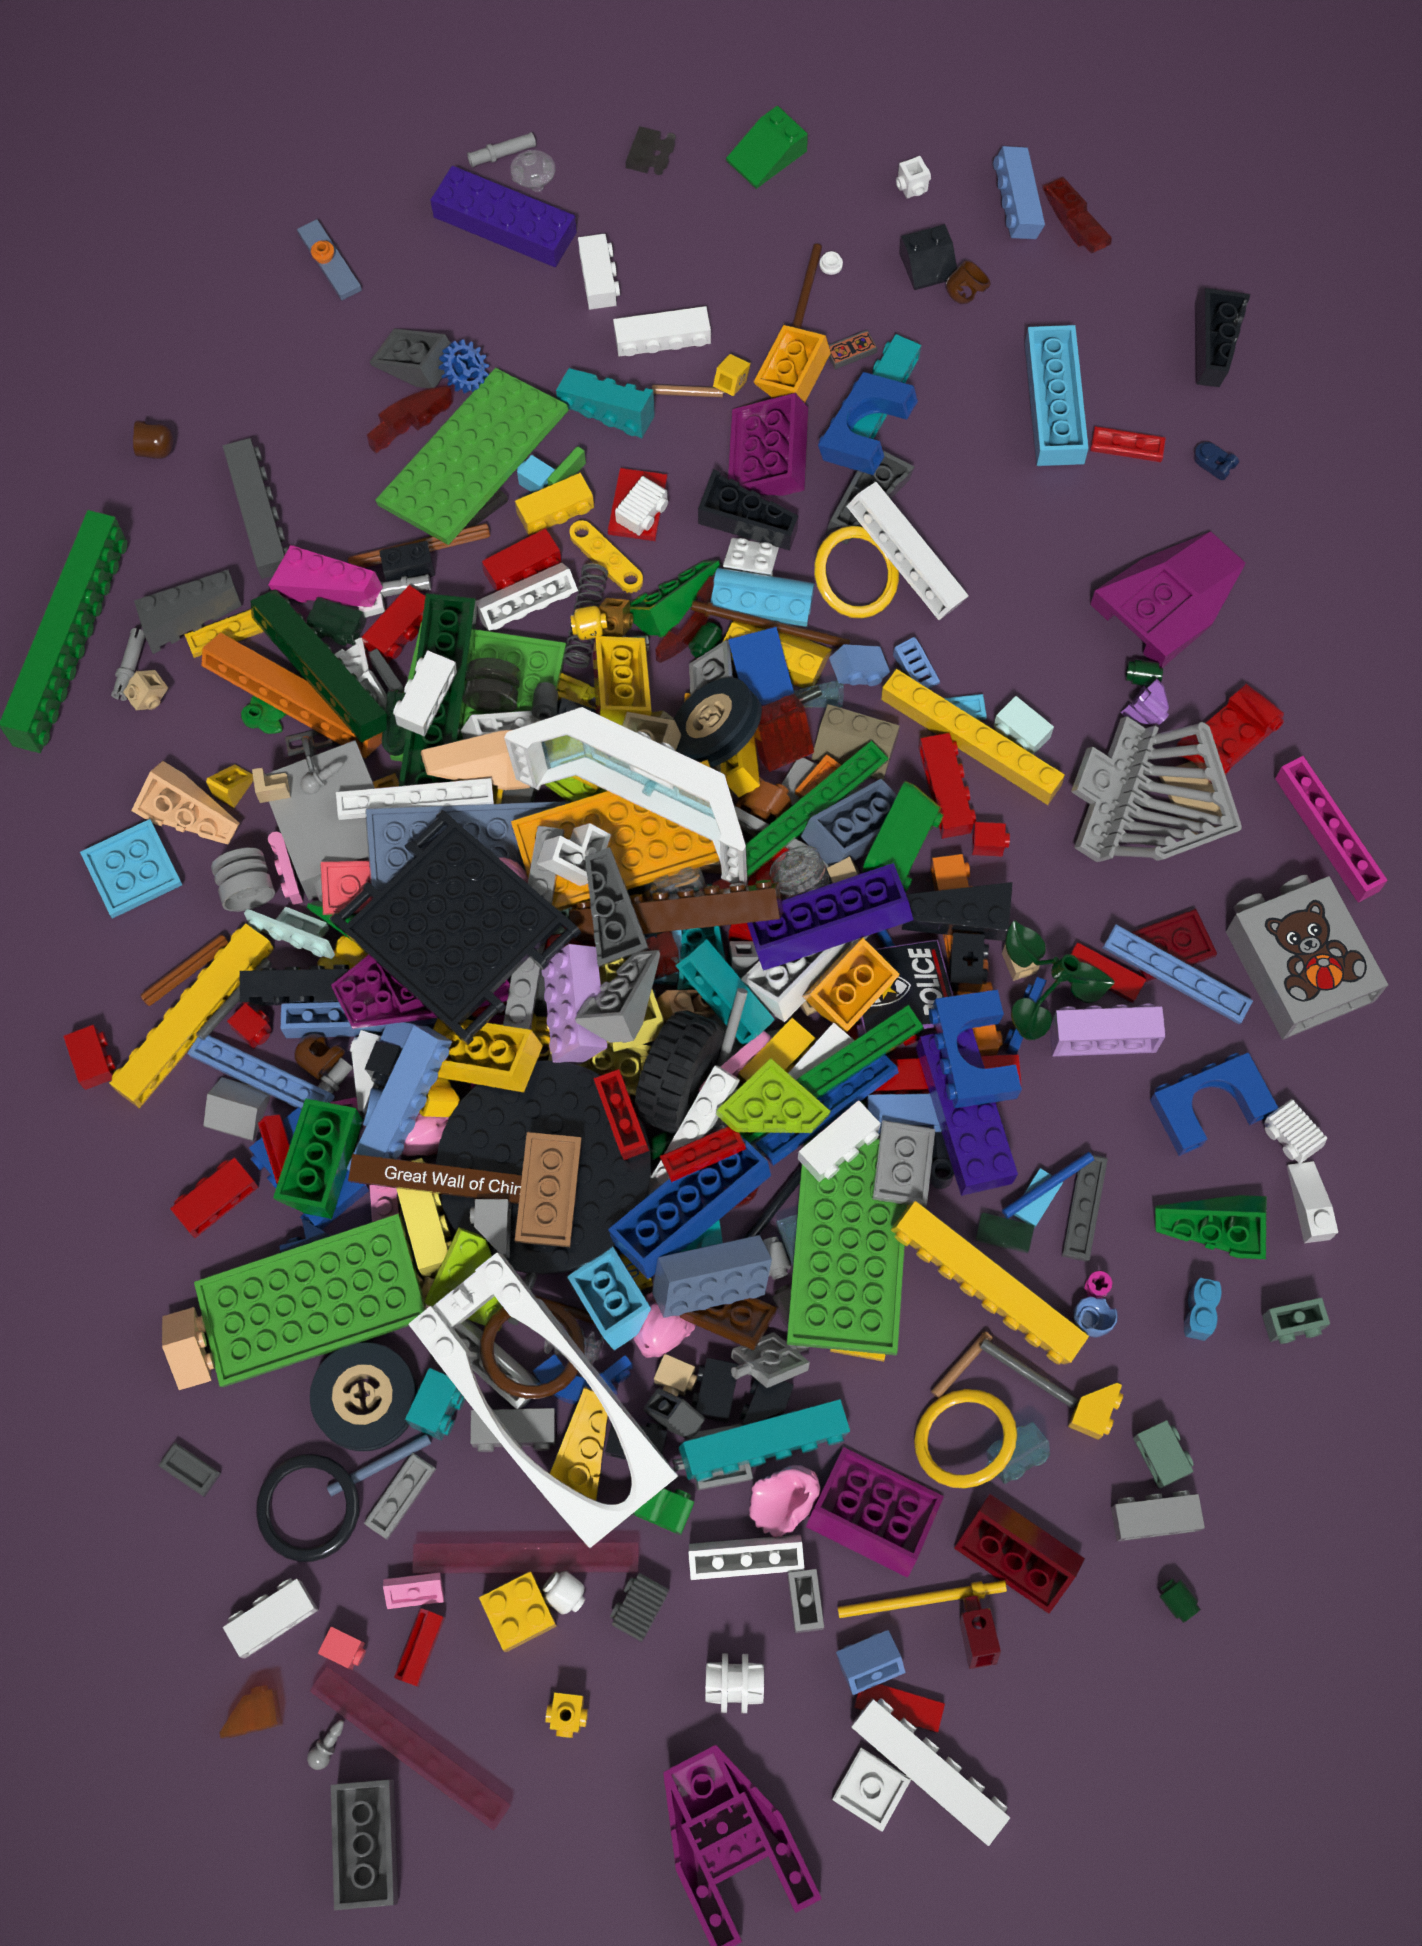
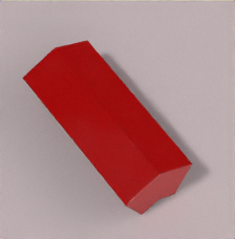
M280 1114L264 1116L258 1122L277 1184L290 1147V1141Z
M420 1609L394 1678L419 1687L445 1617L425 1609Z

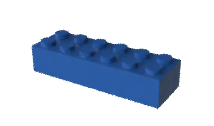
M741 1136L746 1150L673 1182L669 1178L608 1229L615 1246L647 1279L655 1274L658 1257L683 1251L771 1176L768 1161L745 1138Z

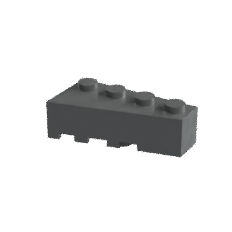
M883 451L885 457L874 475L857 471L830 520L826 534L830 535L832 532L847 526L863 527L846 507L852 499L875 482L892 499L910 480L915 467ZM853 538L845 539L841 542L847 545Z
M229 570L134 600L144 635L153 654L161 650L160 646L168 642L173 644L179 641V636L190 630L195 632L201 629L204 622L210 619L215 621L242 606Z
M608 847L585 856L598 967L649 949L612 849Z

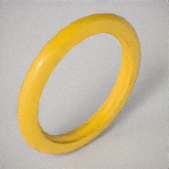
M847 526L832 532L822 542L817 551L814 565L816 584L823 599L834 610L851 618H867L880 613L891 603L896 594L899 571L863 527ZM860 538L869 541L877 547L886 561L888 570L886 588L882 595L869 605L852 606L844 603L832 592L826 577L827 558L831 550L845 539Z
M972 1389L953 1391L937 1399L921 1416L914 1439L915 1454L922 1469L936 1482L953 1488L979 1486L1001 1473L1011 1460L1016 1448V1422L1010 1409L1004 1402L990 1393ZM975 1402L985 1405L997 1415L1003 1428V1443L997 1457L984 1469L967 1475L952 1474L940 1468L934 1462L928 1450V1434L934 1420L940 1413L955 1404Z

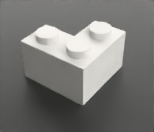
M590 823L573 829L570 840L562 836L545 840L537 864L579 886L588 884L585 856L606 849L611 834Z

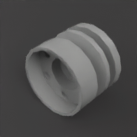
M257 848L236 849L219 856L212 862L211 870L215 876L214 880L219 886L218 893L225 910L234 912L246 911V909L251 910L266 904L274 897L275 890L271 877L267 874L268 867L261 850Z

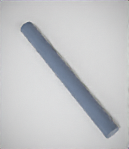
M425 1434L350 1475L356 1484L432 1443L428 1435ZM337 1481L327 1486L331 1497L343 1491Z

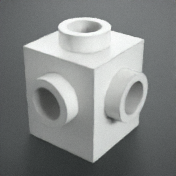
M921 156L899 163L896 184L898 189L903 191L906 198L920 196L927 192L931 175Z

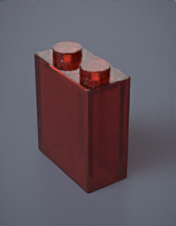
M794 693L761 706V719L754 733L759 759L769 772L814 753L805 708Z

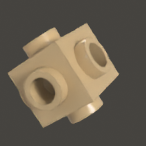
M156 670L136 671L123 693L135 710H152L160 704V700L168 687Z

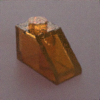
M268 1685L250 1689L251 1694L241 1698L219 1732L220 1738L229 1739L283 1725L277 1690H268Z

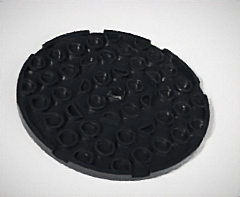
M537 1061L524 1092L478 1084L455 1108L440 1139L436 1165L522 1175L527 1132L581 1137L570 1247L515 1242L519 1204L511 1203L510 1258L506 1259L513 1269L518 1272L550 1275L575 1270L592 1262L612 1247H615L608 1229L647 1198L651 1176V1152L641 1119L637 1116L649 1151L624 1160L594 1078L601 1075L579 1065L567 1062ZM439 1194L445 1214L456 1232L460 1227L482 1236L474 1227V1223L470 1222V1209L475 1207L476 1198ZM487 1241V1244H488V1247H489V1249H490L491 1255L493 1256L494 1254L499 1253V1252Z

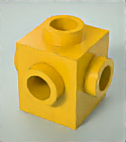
M554 1693L553 1705H547L545 1722L550 1723L551 1730H556V1736L573 1738V1732L580 1733L581 1727H586L588 1709H583L584 1696ZM565 1711L571 1712V1718L568 1721H564L562 1718Z

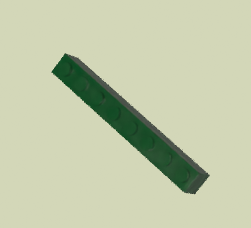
M275 589L250 601L252 619L361 743L387 730L388 714L384 706L379 705L374 700L368 689H364L359 683L357 676L347 670L342 659L337 658L332 653L330 646L326 642L323 643L315 629L306 624L301 613L296 612L291 607L289 600L285 596L282 597Z

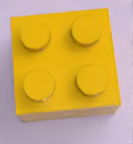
M531 1571L479 1597L504 1652H508L557 1627Z

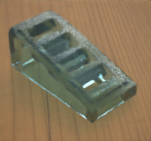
M838 680L794 691L795 696L819 686L822 692L821 696L800 705L801 707L827 708L828 704L839 708L843 706L844 684H839Z

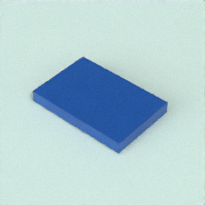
M777 627L728 639L738 679L743 681L757 696L762 708L779 704L795 697Z

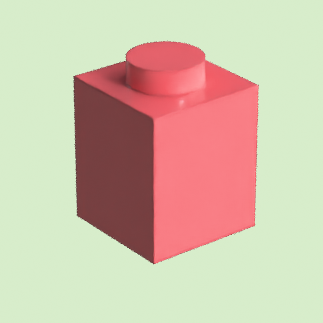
M330 1627L318 1654L352 1670L354 1665H360L365 1656L366 1650L363 1649L365 1643L336 1628Z

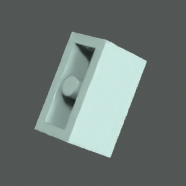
M1017 696L996 715L994 727L999 734L1007 737L1033 755L1051 738L1054 726Z

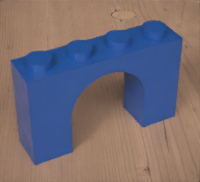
M863 372L859 380L854 383L847 399L843 401L838 414L831 420L830 427L825 435L819 440L818 447L823 461L874 475L885 457L881 443L878 440L857 435L852 432V429L860 419L874 413H884L907 420L918 402L914 386Z
M998 990L937 998L932 1008L929 1009L930 1023L932 1025L935 1024L937 1032L934 1036L937 1050L941 1049L943 1058L940 1059L941 1071L943 1075H947V1097L953 1101L954 1108L1017 1099L1022 1091L1016 1065L989 1069L977 1068L967 1063L957 1048V1037L963 1031L1000 1023L1004 1013Z
M1249 1052L1241 1056L1239 1053H1235L1227 1057L1225 1063L1218 1066L1216 1063L1209 1064L1201 1069L1202 1073L1195 1076L1192 1073L1186 1074L1178 1079L1179 1083L1172 1086L1166 1083L1154 1090L1155 1093L1150 1102L1178 1156L1203 1146L1207 1141V1137L1192 1107L1193 1096L1201 1089L1215 1087L1230 1093L1238 1103L1249 1125L1267 1118V1116L1278 1109Z
M299 1107L283 1119L290 1144L301 1113ZM261 1137L249 1147L253 1153L250 1159L259 1170L265 1168L270 1175L267 1179L276 1189L277 1183ZM347 1170L332 1219L305 1213L300 1218L323 1230L364 1196L369 1189L366 1184L349 1182L350 1171Z

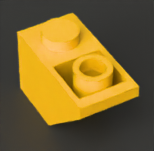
M1115 1383L1081 1397L1075 1406L1068 1427L1097 1440L1103 1434L1108 1435L1114 1422L1110 1418L1113 1408L1118 1410L1124 1394L1119 1393L1122 1385Z

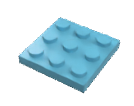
M150 819L80 852L112 919L183 885Z

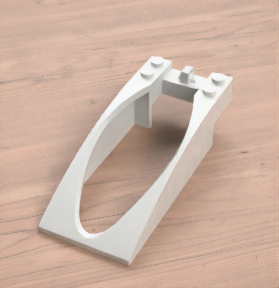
M496 1253L434 1306L427 1308L411 1321L409 1326L512 1458L579 1537L591 1548L677 1478L678 1475L545 1303L534 1296L503 1254ZM494 1296L511 1317L529 1326L555 1346L579 1371L598 1397L617 1433L631 1473V1492L624 1502L613 1505L597 1502L553 1477L524 1452L486 1402L471 1366V1363L478 1358V1353L470 1351L454 1329Z

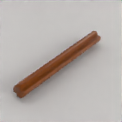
M484 523L463 528L449 545L431 536L349 556L348 563L366 568L382 564L380 550L427 541L429 551L431 552L490 537L488 525Z

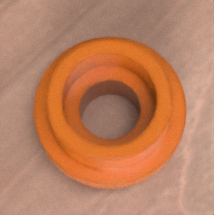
M318 241L311 247V255L318 263L326 264L334 256V247L328 241Z

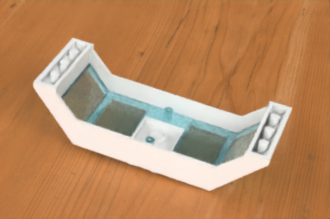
M583 707L506 733L504 739L516 780L539 790L543 784L578 776L712 840L721 863V878L732 884L745 883V886H747L746 845L723 773L676 752L667 743L662 742L659 744L651 740L643 732L638 731L636 733Z

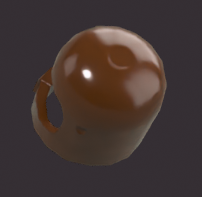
M964 261L948 277L946 290L955 302L967 304L974 299L977 291L985 292L991 283L988 276L971 261ZM961 286H968L972 291V295L965 298L966 294L963 293L961 296L958 290L962 292L964 289Z
M136 420L133 435L135 455L137 457L154 459L166 458L171 453L173 447L171 430L163 424L147 425L144 421Z
M311 1033L300 1040L295 1048L294 1058L301 1068L316 1079L321 1080V1077L323 1075L326 1076L339 1059L344 1057L345 1050L339 1045H334L330 1048L326 1045L324 1036Z

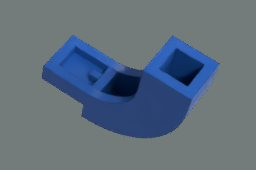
M554 1354L534 1369L533 1373L538 1381L544 1384L555 1379L563 1372L565 1367ZM625 1355L600 1374L615 1395L618 1393L613 1383L617 1382L620 1384L631 1375L632 1363ZM576 1376L565 1389L553 1396L564 1402L577 1405L584 1387L592 1388L583 1377Z

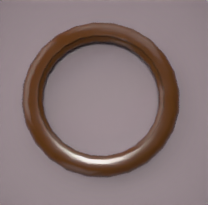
M538 1298L545 1303L555 1318L563 1324L569 1336L585 1355V1341L576 1319L557 1303ZM501 1307L487 1322L480 1340V1356L489 1378L503 1391L524 1399H540L552 1396L565 1389L579 1372L570 1361L563 1372L555 1379L540 1385L517 1383L501 1371L494 1355V1341L502 1324L511 1317L504 1307Z

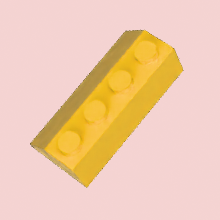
M733 621L723 642L766 629ZM778 632L791 683L806 690L815 688L832 649L804 638Z

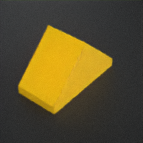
M234 764L208 777L206 783L213 797L235 808L254 780L253 774Z

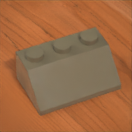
M828 704L819 728L812 760L820 762L828 755L843 765L872 741L889 759L869 778L884 780L898 739L900 726Z

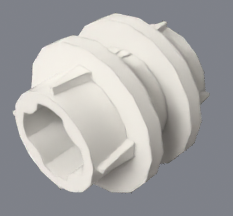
M722 1653V1662L706 1663L705 1702L721 1704V1713H727V1703H741V1713H747L748 1704L763 1703V1664L748 1663V1654H742V1664H728V1653Z

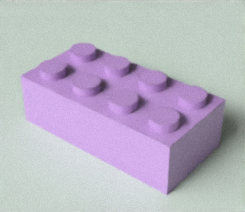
M568 944L549 961L550 965L545 970H542L545 982L544 999L547 1002V1025L550 1031L549 1048L552 1053V1061L554 1063L567 1062L580 1065L607 1048V1041L577 1024L575 1020L584 1002L589 997L595 998L601 992L596 947Z
M1142 1004L1135 1008H1128L1127 1005H1115L1108 1009H1102L1101 1006H1089L1082 1010H1075L1074 1007H1063L1056 1010L1050 1027L1052 1057L1156 1053L1165 1038L1162 1006L1154 1007L1153 1004Z

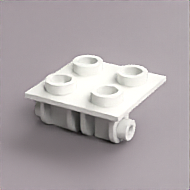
M732 538L723 567L729 570H743V572L749 571L750 573L755 572V574L773 576L772 570L779 547L772 546V544L766 542L759 543L748 541L744 538Z

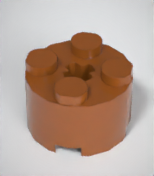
M759 777L760 786L752 792L739 797L735 806L770 825L791 807L792 802L787 795L789 790L784 785H773Z

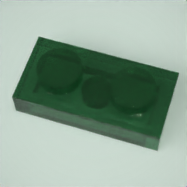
M982 1213L975 1240L1028 1253L1035 1225Z

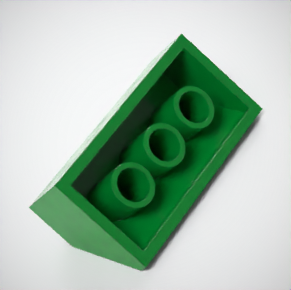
M305 1098L273 1196L274 1200L305 1214L332 1219L346 1176L347 1166L351 1160L363 1121L356 1108Z

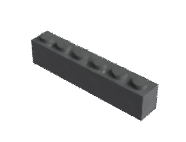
M251 438L222 446L255 563L261 579L274 575L288 548L282 547L281 542L286 540L282 527L276 526L275 521L280 519L276 506L271 507L270 501L274 500L270 486L265 487L264 481L268 480L264 466L259 467L258 461L262 460L259 447H253Z

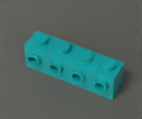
M707 939L675 965L726 1026L729 1022L737 989L743 988L748 991L735 1036L743 1046L758 1037L775 1020Z

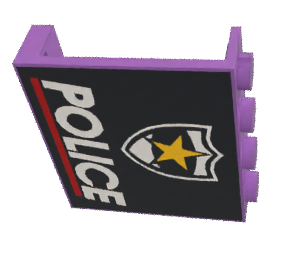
M938 940L875 949L900 975L859 1018L860 1025L856 1026L858 1038L908 1005L924 1029L934 1028L935 1024L932 1025L930 1023L929 1009L932 1008L935 999L953 996Z

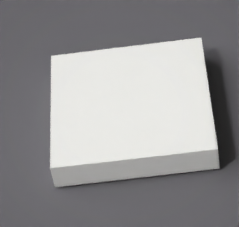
M860 1748L832 1800L883 1832L911 1779L865 1749Z

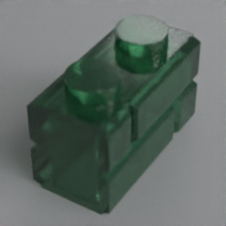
M317 597L306 622L309 627L315 629L319 638L327 636L333 638L340 645L346 646L348 643L354 646L356 644L355 640L360 637V633H362L365 627L366 619L362 611Z

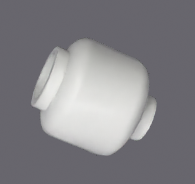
M567 1571L561 1573L554 1572L542 1588L545 1592V1602L562 1615L569 1613L571 1610L577 1612L585 1601V1598L582 1596L585 1589L584 1585Z

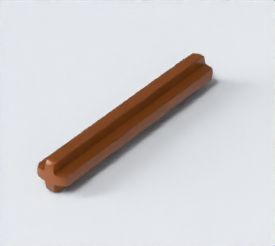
M222 934L217 936L141 993L142 1000L148 1006L154 1004L214 959L216 953L221 948H225L229 941Z

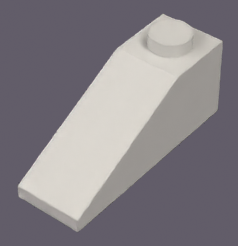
M532 711L471 715L461 729V733L465 740L493 732L515 730L541 720L534 717Z
M361 1030L359 1036L353 1039L350 1051L352 1052L358 1111L365 1118L371 1088H379L376 1083L371 1081V1077L365 1071V1066L375 1042L380 1041L381 1036Z
M1314 1161L1287 1165L1304 1243L1331 1240L1338 1233L1332 1204Z

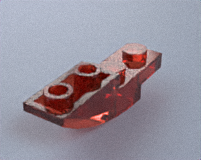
M1064 177L1043 185V190L1056 216L1078 247L1084 245L1092 254L1111 245L1112 237L1087 211V202Z
M448 386L424 390L403 398L378 414L380 424L367 434L370 448L375 453H378L381 449L387 448L397 436L404 434L411 425L417 430L429 425L434 417L446 411L453 403L451 389Z

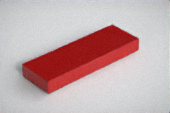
M1095 426L1090 451L1162 462L1166 437Z
M1078 942L1071 953L1079 962L1092 965L1113 979L1115 983L1108 989L1109 991L1134 1003L1146 981L1145 978Z
M727 1126L661 1155L660 1159L671 1182L746 1150V1146L739 1132H735Z
M882 1684L857 1694L854 1708L863 1710L872 1698L876 1702L882 1698L894 1709L891 1715L898 1721H901L904 1717L913 1726L936 1733L939 1731L945 1703Z

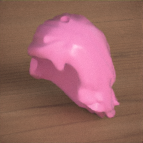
M418 1113L415 1127L408 1134L402 1154L407 1157L437 1154L442 1133L450 1117H425Z
M648 1293L645 1299L650 1305L651 1311L638 1335L634 1337V1341L645 1358L661 1357L678 1346L685 1337L690 1336L691 1332L695 1330V1325L685 1321L680 1316L663 1318L653 1294Z
M789 1465L781 1471L767 1476L765 1479L756 1481L755 1485L751 1488L753 1494L750 1501L751 1506L749 1507L750 1518L755 1521L757 1528L762 1527L764 1534L770 1532L774 1538L793 1532L795 1527L809 1515L820 1496V1485L816 1473L802 1465Z

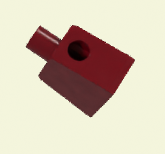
M979 1596L966 1597L963 1599L965 1612L961 1615L960 1627L969 1669L996 1665L1001 1649L990 1608L982 1609ZM973 1626H979L981 1629H976Z

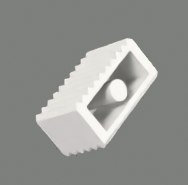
M642 476L635 487L627 494V497L624 498V501L616 508V522L640 536L644 529L648 531L654 523L655 515L658 512L662 513L668 505L667 490Z
M1293 1099L1267 1116L1264 1123L1267 1135L1273 1140L1277 1139L1284 1146L1283 1151L1285 1155L1291 1160L1295 1159L1299 1164L1321 1149L1327 1140L1323 1132L1316 1127L1315 1123L1309 1119Z

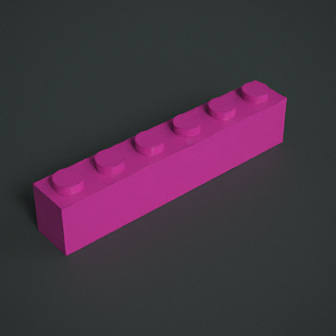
M1301 756L1282 766L1275 780L1357 902L1359 903L1380 892L1388 881L1305 757Z

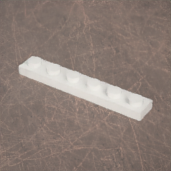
M491 778L336 792L339 820L366 818V809L494 804Z
M714 1066L665 1154L709 1135L719 1118L716 1115L717 1109L731 1097L740 1081L738 1078L723 1068ZM662 1161L659 1162L650 1178L647 1197L669 1179Z

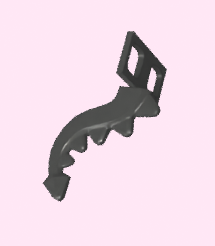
M315 730L285 737L288 755L292 756L305 752L310 772L314 771L312 756L317 755L316 749L333 745L330 738L325 742L315 743L314 736L321 734ZM302 740L303 747L290 749L289 743L291 741Z

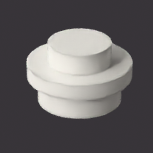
M827 252L820 259V269L826 274H837L843 267L842 258L836 252Z

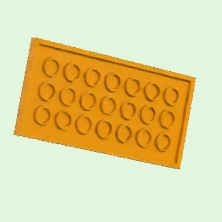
M708 760L699 762L710 767ZM609 791L511 821L528 879L538 826L564 829V838L570 840L574 828L589 823L611 834L607 848L610 847L613 851L627 890L720 861L712 840ZM557 875L552 905L557 910L562 911L576 906V902L590 900L588 884L579 886Z

